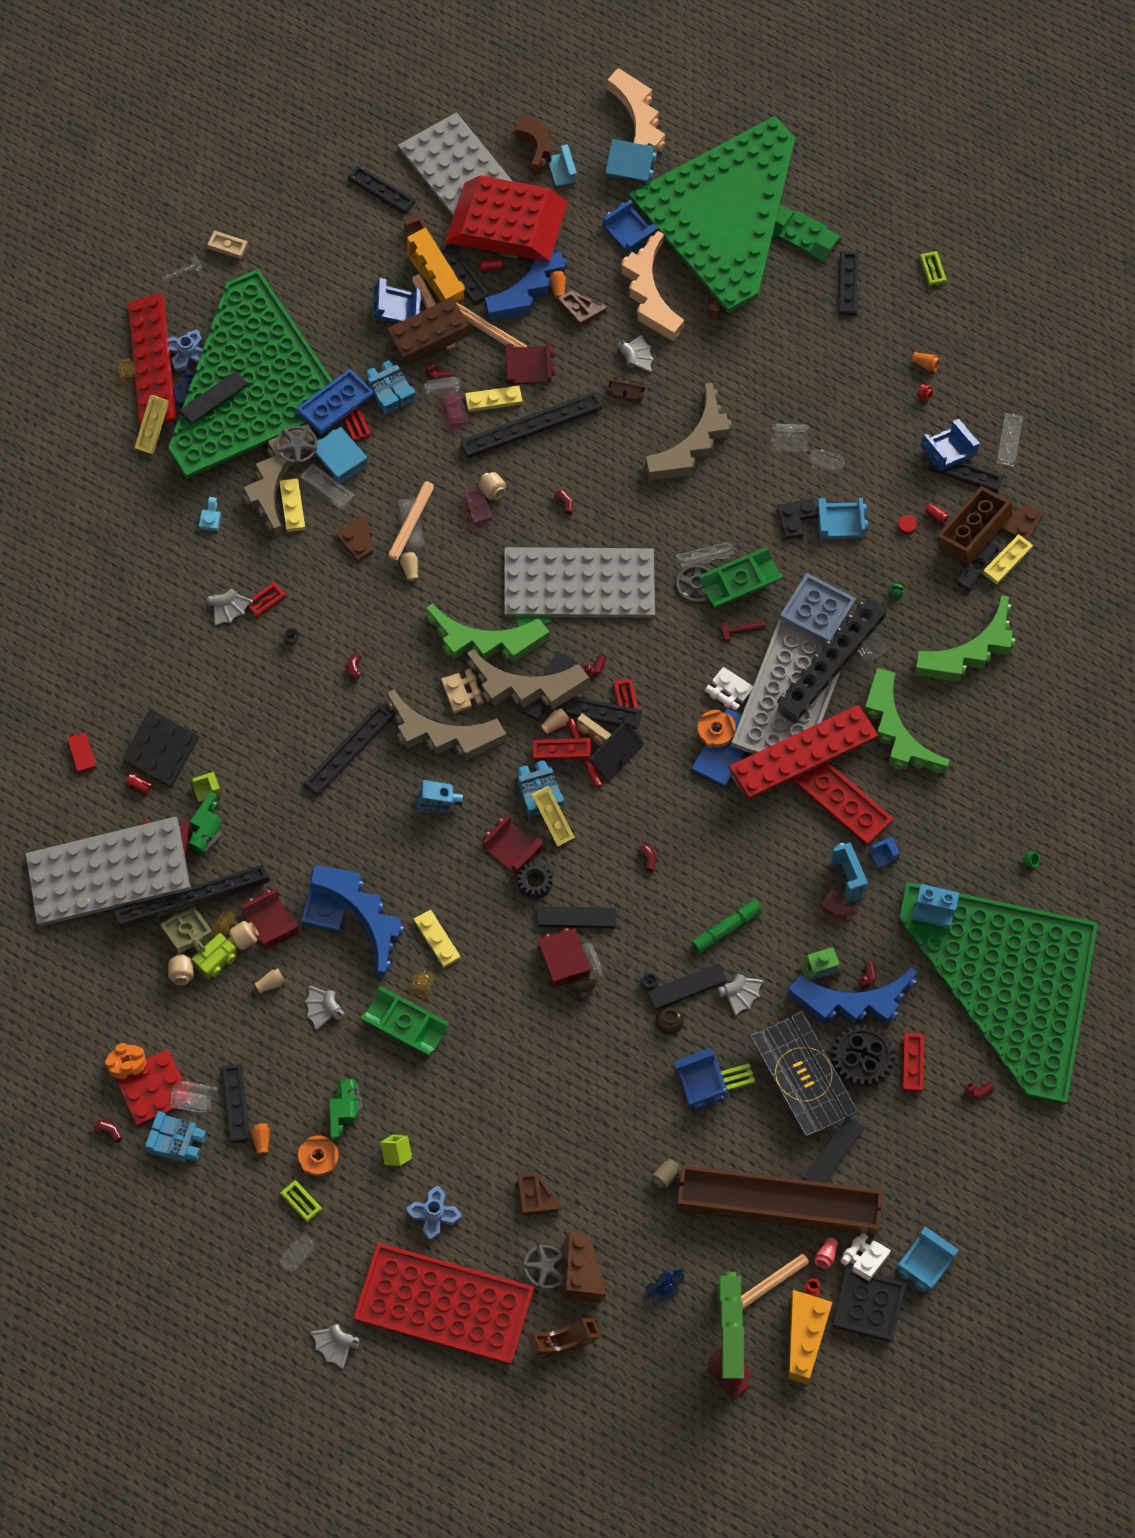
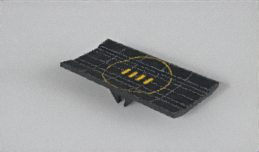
M803 1011L749 1035L805 1138L842 1122L859 1112Z

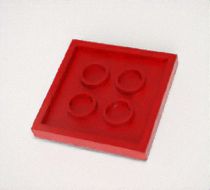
M169 1050L147 1058L146 1066L139 1074L134 1076L132 1073L127 1075L128 1078L126 1079L115 1078L137 1127L154 1120L158 1111L168 1114L193 1103Z

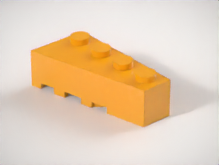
M426 227L408 236V258L439 300L443 302L454 297L455 301L459 302L464 299L465 287L463 283L456 277Z
M793 1290L791 1295L788 1379L808 1385L832 1302Z

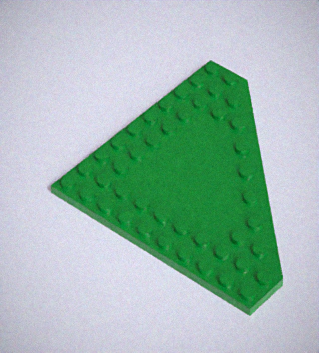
M776 116L629 193V198L651 224L658 228L659 232L664 234L665 241L727 313L758 298L763 280L764 269L795 145V137Z
M259 269L226 283L183 407L235 371L248 382V387L193 425L180 415L168 451L186 479L267 444L269 440L278 437L284 428L307 425L308 423L296 413V408L333 381Z
M907 882L899 921L1025 1095L1066 1105L1098 923L959 893L951 927H941L912 920L920 885Z

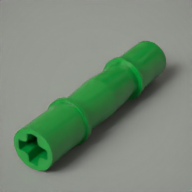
M752 900L742 908L737 909L736 913L722 920L712 929H707L706 932L692 940V947L698 954H701L714 944H718L719 940L728 936L743 924H748L749 921L763 913L760 904L756 900Z

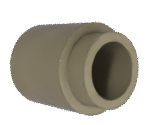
M672 1159L664 1161L652 1175L654 1179L652 1182L659 1189H667L680 1175L681 1167Z

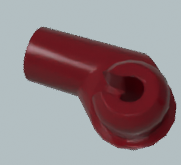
M433 363L426 365L425 372L433 380L451 379L450 370L439 371Z
M560 489L556 491L554 497L557 501L562 500L564 503V514H573V498L566 490Z
M357 653L352 654L345 666L348 676L354 680H358L361 677V672L358 671L357 667L361 656Z
M598 655L594 665L583 666L582 669L588 677H593L602 672L606 657Z
M648 844L639 846L638 853L647 859L645 871L654 872L657 860L656 853Z
M873 961L864 964L866 974L858 979V984L861 988H869L877 979Z
M990 1082L981 1088L975 1087L973 1083L965 1085V1094L975 1099H983L995 1090Z
M99 1120L94 1125L96 1133H103V1131L109 1133L114 1143L123 1138L116 1125L112 1122Z

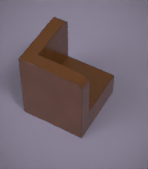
M420 213L404 219V230L407 236L425 227L428 230Z

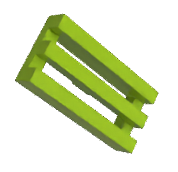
M937 251L920 254L919 258L929 287L935 284L936 286L940 285V283L946 284L947 279ZM931 257H934L936 266L941 277L940 279H938ZM925 258L928 260L934 280L931 278Z
M750 1064L721 1071L723 1077L747 1071L724 1078L725 1083L749 1077L748 1080L727 1085L728 1091L755 1084Z
M296 1180L280 1193L306 1223L322 1211L319 1204ZM294 1187H296V1189H297V1190L311 1203V1205L315 1208L313 1211H312L311 1208L296 1194V1192L293 1190ZM288 1192H289V1193L300 1203V1205L309 1213L308 1216H307V1215L301 1210V1208L287 1195Z

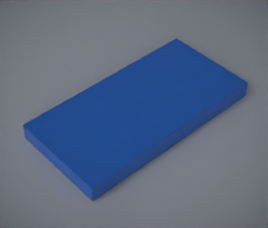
M348 369L297 407L296 413L321 436L372 398L375 392L351 369Z
M727 708L724 713L726 715L729 714L734 719L737 730L742 715ZM716 726V728L714 729V731H715V732H719V730L721 729V727L718 728V727ZM732 742L718 748L704 746L691 771L725 788L732 777L729 766L742 760L746 751L732 747Z

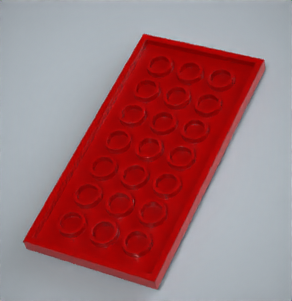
M377 1243L353 1319L360 1323L512 1365L534 1286Z

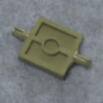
M195 906L186 911L171 913L172 917L160 924L162 931L179 954L191 947H195L198 954H202V952H205V947L201 943L213 937L212 930Z

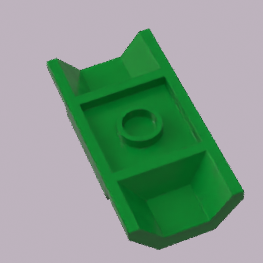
M780 204L773 236L825 263L836 243L843 238V236L827 229L828 226L799 211L795 212Z
M767 546L701 574L699 578L711 605L716 608L762 590L767 585L783 579V576L778 572Z
M381 986L369 1009L360 1018V1020L377 1028L378 1031L427 1056L434 1053L449 1025V1022Z

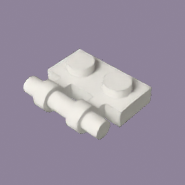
M723 667L712 680V684L717 687L713 688L708 685L705 692L710 694L712 699H717L724 703L726 708L737 711L740 705L735 701L738 700L744 703L751 694L753 686ZM722 691H725L726 693H728V694L731 695V696L728 698L727 696H725V695L722 694L721 692H722Z
M862 1233L853 1240L852 1246L843 1253L841 1263L847 1265L851 1262L854 1264L852 1271L870 1281L888 1258L891 1250L874 1240L870 1245L866 1244L868 1236ZM858 1250L863 1253L861 1257L856 1254Z

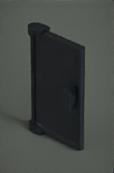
M624 719L622 724L594 754L588 757V761L609 782L638 752L644 743L633 730L632 724L627 719Z

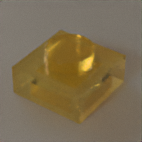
M416 970L411 990L430 995L435 975Z

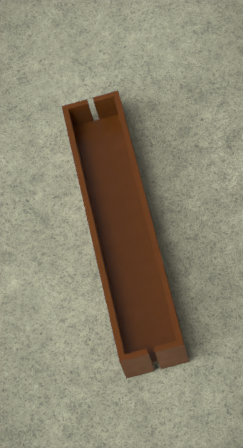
M682 1165L676 1211L877 1236L880 1229L883 1190Z

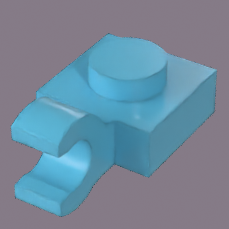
M209 497L208 510H202L199 529L218 531L221 512L216 511L217 498Z

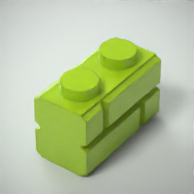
M219 933L205 946L204 953H197L191 960L194 963V967L209 980L212 976L214 978L217 977L225 964L229 965L236 959L237 951L236 947Z

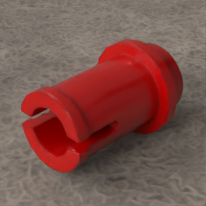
M501 258L493 260L483 259V261H480L481 272L487 273V271L503 269Z
M930 503L925 509V513L937 520L938 524H945L949 518L946 511L943 512L933 503Z
M130 774L126 781L128 788L133 787L145 795L148 794L147 791H150L152 787L151 783L138 778L137 774Z
M814 1278L809 1279L808 1283L804 1286V1293L817 1297L820 1292L819 1281Z

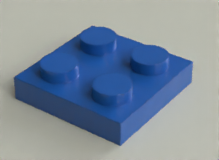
M310 890L301 924L339 932L346 906L328 895Z

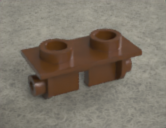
M619 377L609 379V383H612V386L608 385L607 393H610V395L623 397L624 391H627L626 398L637 401L639 399L643 400L644 392H641V389L645 390V386L642 385V382L631 381V383H628Z

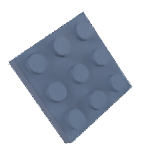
M806 573L779 619L826 643L828 640L832 641L835 632L845 620L856 598Z

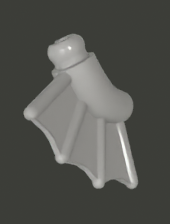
M642 335L630 343H626L624 340L618 343L617 348L620 349V352L626 358V365L628 367L636 366L649 373L652 372L651 363L654 361V358L650 354L651 346L644 341Z
M231 588L225 594L214 595V597L209 596L207 598L208 606H214L215 626L224 622L231 623L235 617L244 615L246 607L253 603V600L237 594Z
M736 974L733 982L718 988L719 997L728 998L733 1014L737 1016L740 1011L750 1009L752 1001L760 997L759 987L764 981L745 978L741 974Z
M313 986L308 987L309 996L305 1000V1004L308 1006L307 1018L313 1021L315 1030H318L330 1018L335 1017L336 1020L343 1018L344 1011L335 1002L336 992L331 990L323 991Z
M339 1324L331 1326L330 1329L317 1330L310 1333L316 1341L315 1350H319L324 1354L327 1363H336L341 1369L344 1368L349 1349L351 1347L356 1349L359 1346V1338L343 1333Z

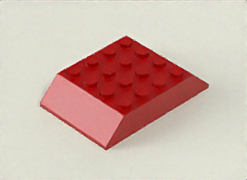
M480 175L464 182L445 241L446 243L550 262L568 202L550 188Z

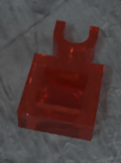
M833 889L828 892L819 905L834 917L838 913L841 914L842 919L847 922L851 918L846 915V912H850L853 915L856 912L853 908L846 907L844 904L847 900Z

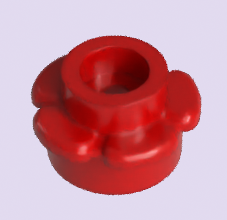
M923 384L917 392V397L922 402L930 400L933 396L931 385Z

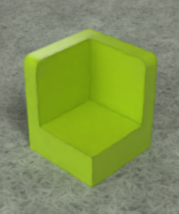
M214 772L192 779V785L198 802H203L210 791L217 794V797L221 796Z
M391 1135L380 1142L385 1165L401 1166L412 1159L408 1136Z

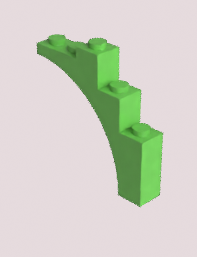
M1001 596L994 619L975 639L949 650L919 651L915 675L960 682L961 676H965L966 666L984 668L985 663L990 661L991 653L1008 655L1010 649H1014L1015 638H1012V631L1008 630L1009 620H1006L1007 615H1010L1011 604H1008L1009 597Z
M433 603L427 607L426 619L431 625L434 624L436 626L439 636L443 639L442 650L447 656H451L453 660L470 649H474L485 661L501 651L506 660L510 659L514 663L549 640L550 631L539 618L514 629L486 631L470 628L453 621L439 611Z
M877 668L864 714L870 719H881L877 740L887 745L894 744L888 764L892 765L895 769L907 770L908 763L916 768L924 767L931 769L934 773L945 774L949 759L941 757L919 744L908 733L898 716L893 696L896 673Z
M724 1272V1276H719V1283H716L721 1324L722 1378H744L741 1276H736V1272Z

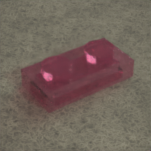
M459 390L441 394L451 428L469 424Z
M475 487L464 490L463 494L474 525L492 521L491 511L481 489Z

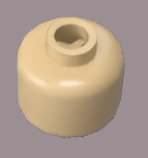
M485 473L481 476L479 490L489 500L500 499L505 494L506 483L497 473Z
M242 921L230 929L231 937L228 940L240 950H246L257 942L259 933L251 922Z
M178 954L170 959L168 962L169 979L177 985L187 984L194 977L193 961L184 954Z

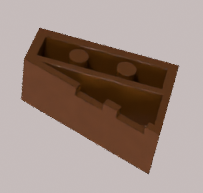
M569 1232L564 1239L561 1298L601 1303L607 1294L590 1235Z

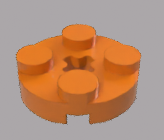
M711 710L703 714L697 726L698 736L708 748L726 746L733 741L736 730L734 719L729 714L726 715L720 710ZM714 725H716L718 728L721 727L719 732H715L712 730Z
M120 1043L108 1055L105 1064L112 1077L126 1079L128 1078L127 1075L133 1073L135 1076L145 1068V1053L139 1046Z
M312 1136L308 1138L298 1151L300 1166L305 1173L312 1176H324L333 1172L339 1159L337 1146L325 1136ZM316 1152H320L324 1157L316 1160V1158H313V1155H316Z

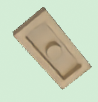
M214 231L207 246L208 249L242 259L248 246V241Z
M584 714L578 717V730L584 735L588 734L597 745L601 746L610 737L611 734Z

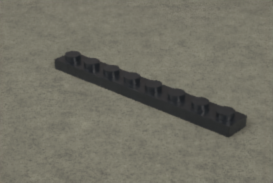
M594 391L460 440V444L467 458H471L602 410V404Z
M262 864L190 887L191 890L151 899L114 911L115 918L120 929H124L269 883V876Z

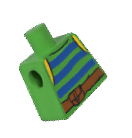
M828 948L807 955L800 966L803 977L813 983L842 974L834 948Z

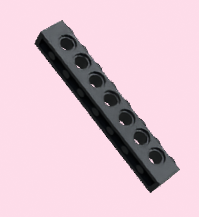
M870 597L865 602L861 601L856 608V613L854 615L850 614L845 621L844 627L837 629L833 640H828L823 646L821 654L814 656L810 667H805L798 681L794 680L791 683L787 694L783 693L779 697L777 712L796 724L885 619L886 608ZM861 618H866L868 621H863ZM850 631H855L857 634H851ZM839 644H843V645H845L846 647L842 648V647H839L838 645H839ZM828 657H831V658H833V659H835V660H834V661H830V660H828L827 658H828ZM815 671H822L823 674H818ZM810 684L812 687L808 688L804 685ZM794 697H798V698H800L801 700H800V701H795L793 698H794Z

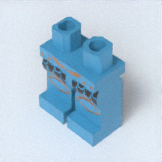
M388 360L381 365L382 372L377 373L375 368L366 371L368 386L375 392L374 398L384 415L398 409L399 405L402 407L415 401L416 392L413 387H410L398 365L394 366Z
M544 760L535 764L536 772L530 773L528 766L518 768V785L528 817L540 814L531 794L547 786L550 787L559 807H564V798L558 788L551 767L548 768Z
M158 1111L152 1126L153 1130L150 1131L145 1145L147 1153L180 1160L185 1163L187 1159L197 1161L200 1149L192 1147L193 1141L203 1144L207 1135L206 1131L197 1128L196 1123L176 1119Z

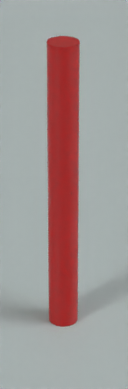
M574 719L569 720L567 724L574 739L582 738ZM583 759L595 788L601 787L602 783L594 765L588 759Z

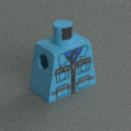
M423 780L417 794V812L448 813L451 805L462 806L463 795L454 794L451 784Z

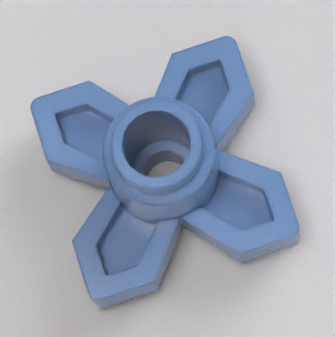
M199 330L190 331L179 339L176 337L168 338L170 353L175 354L172 359V365L176 373L186 370L190 361L198 364L203 353V349L199 348V345L202 343Z
M439 1186L434 1187L428 1192V1201L425 1204L415 1201L406 1208L412 1220L425 1221L423 1234L429 1241L434 1240L440 1235V1222L454 1225L462 1219L461 1213L455 1206L443 1205L445 1193Z

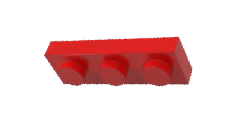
M590 738L533 740L534 760L588 759L591 755Z
M904 1033L903 1091L922 1093L924 1079V1034Z

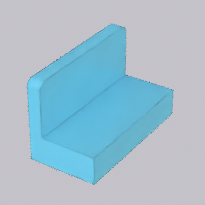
M568 144L562 145L561 154L553 155L552 162H548L556 187L573 184L577 180V172Z

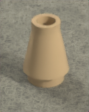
M413 552L402 554L400 556V564L407 577V581L418 580V557Z
M561 708L555 709L540 726L548 735L550 732L567 725L566 722L569 721V718Z
M272 969L255 985L261 994L265 991L281 987L285 980L279 969Z

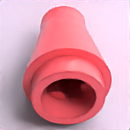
M830 1237L827 1238L815 1255V1264L817 1266L829 1269L834 1264L838 1245L837 1240Z

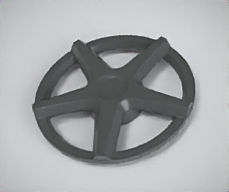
M303 426L284 428L276 440L278 454L283 459L293 463H300L310 459L315 454L318 446L315 434L308 427ZM302 430L303 432L298 437H295L289 431ZM308 433L312 436L314 445L304 442ZM285 435L289 443L279 447L280 439ZM303 449L313 450L308 457L300 459ZM291 450L294 452L295 460L284 456L282 451Z
M690 565L679 572L676 578V588L683 599L696 603L709 600L699 578L701 568L711 571L709 568L702 565ZM695 568L694 576L691 578L682 575L686 570ZM679 580L689 584L684 593L680 588ZM697 591L702 598L696 599L688 596Z
M538 1245L532 1248L524 1259V1272L530 1282L544 1289H551L561 1285L562 1274L555 1269V1265L563 1260V1253L550 1245ZM543 1249L554 1251L558 1255L548 1259ZM538 1251L540 1261L527 1263L530 1255ZM527 1269L538 1270L540 1274L538 1283L531 1278ZM550 1274L559 1280L556 1284L544 1285L547 1276Z

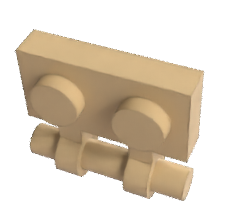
M471 669L465 671L466 678L461 679L459 673L441 678L453 713L472 708L470 701L476 700L477 705L484 703L481 694L482 690L479 689L477 677ZM470 685L472 692L467 694L465 686Z

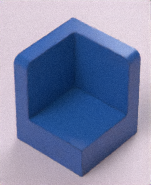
M892 837L871 845L869 851L877 868L894 863L900 857V851Z

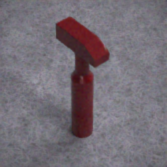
M759 621L728 629L727 622H724L721 630L724 641H730L729 633H742L766 628L765 621Z

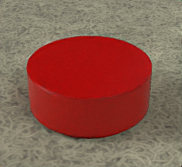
M905 515L899 519L898 529L901 533L909 535L916 530L917 521L914 517Z

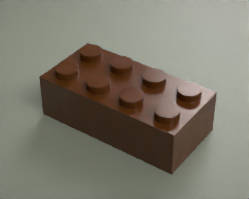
M454 297L388 327L391 339L405 366L471 335L469 326Z
M981 486L937 535L939 550L969 565L1013 516L1011 501Z

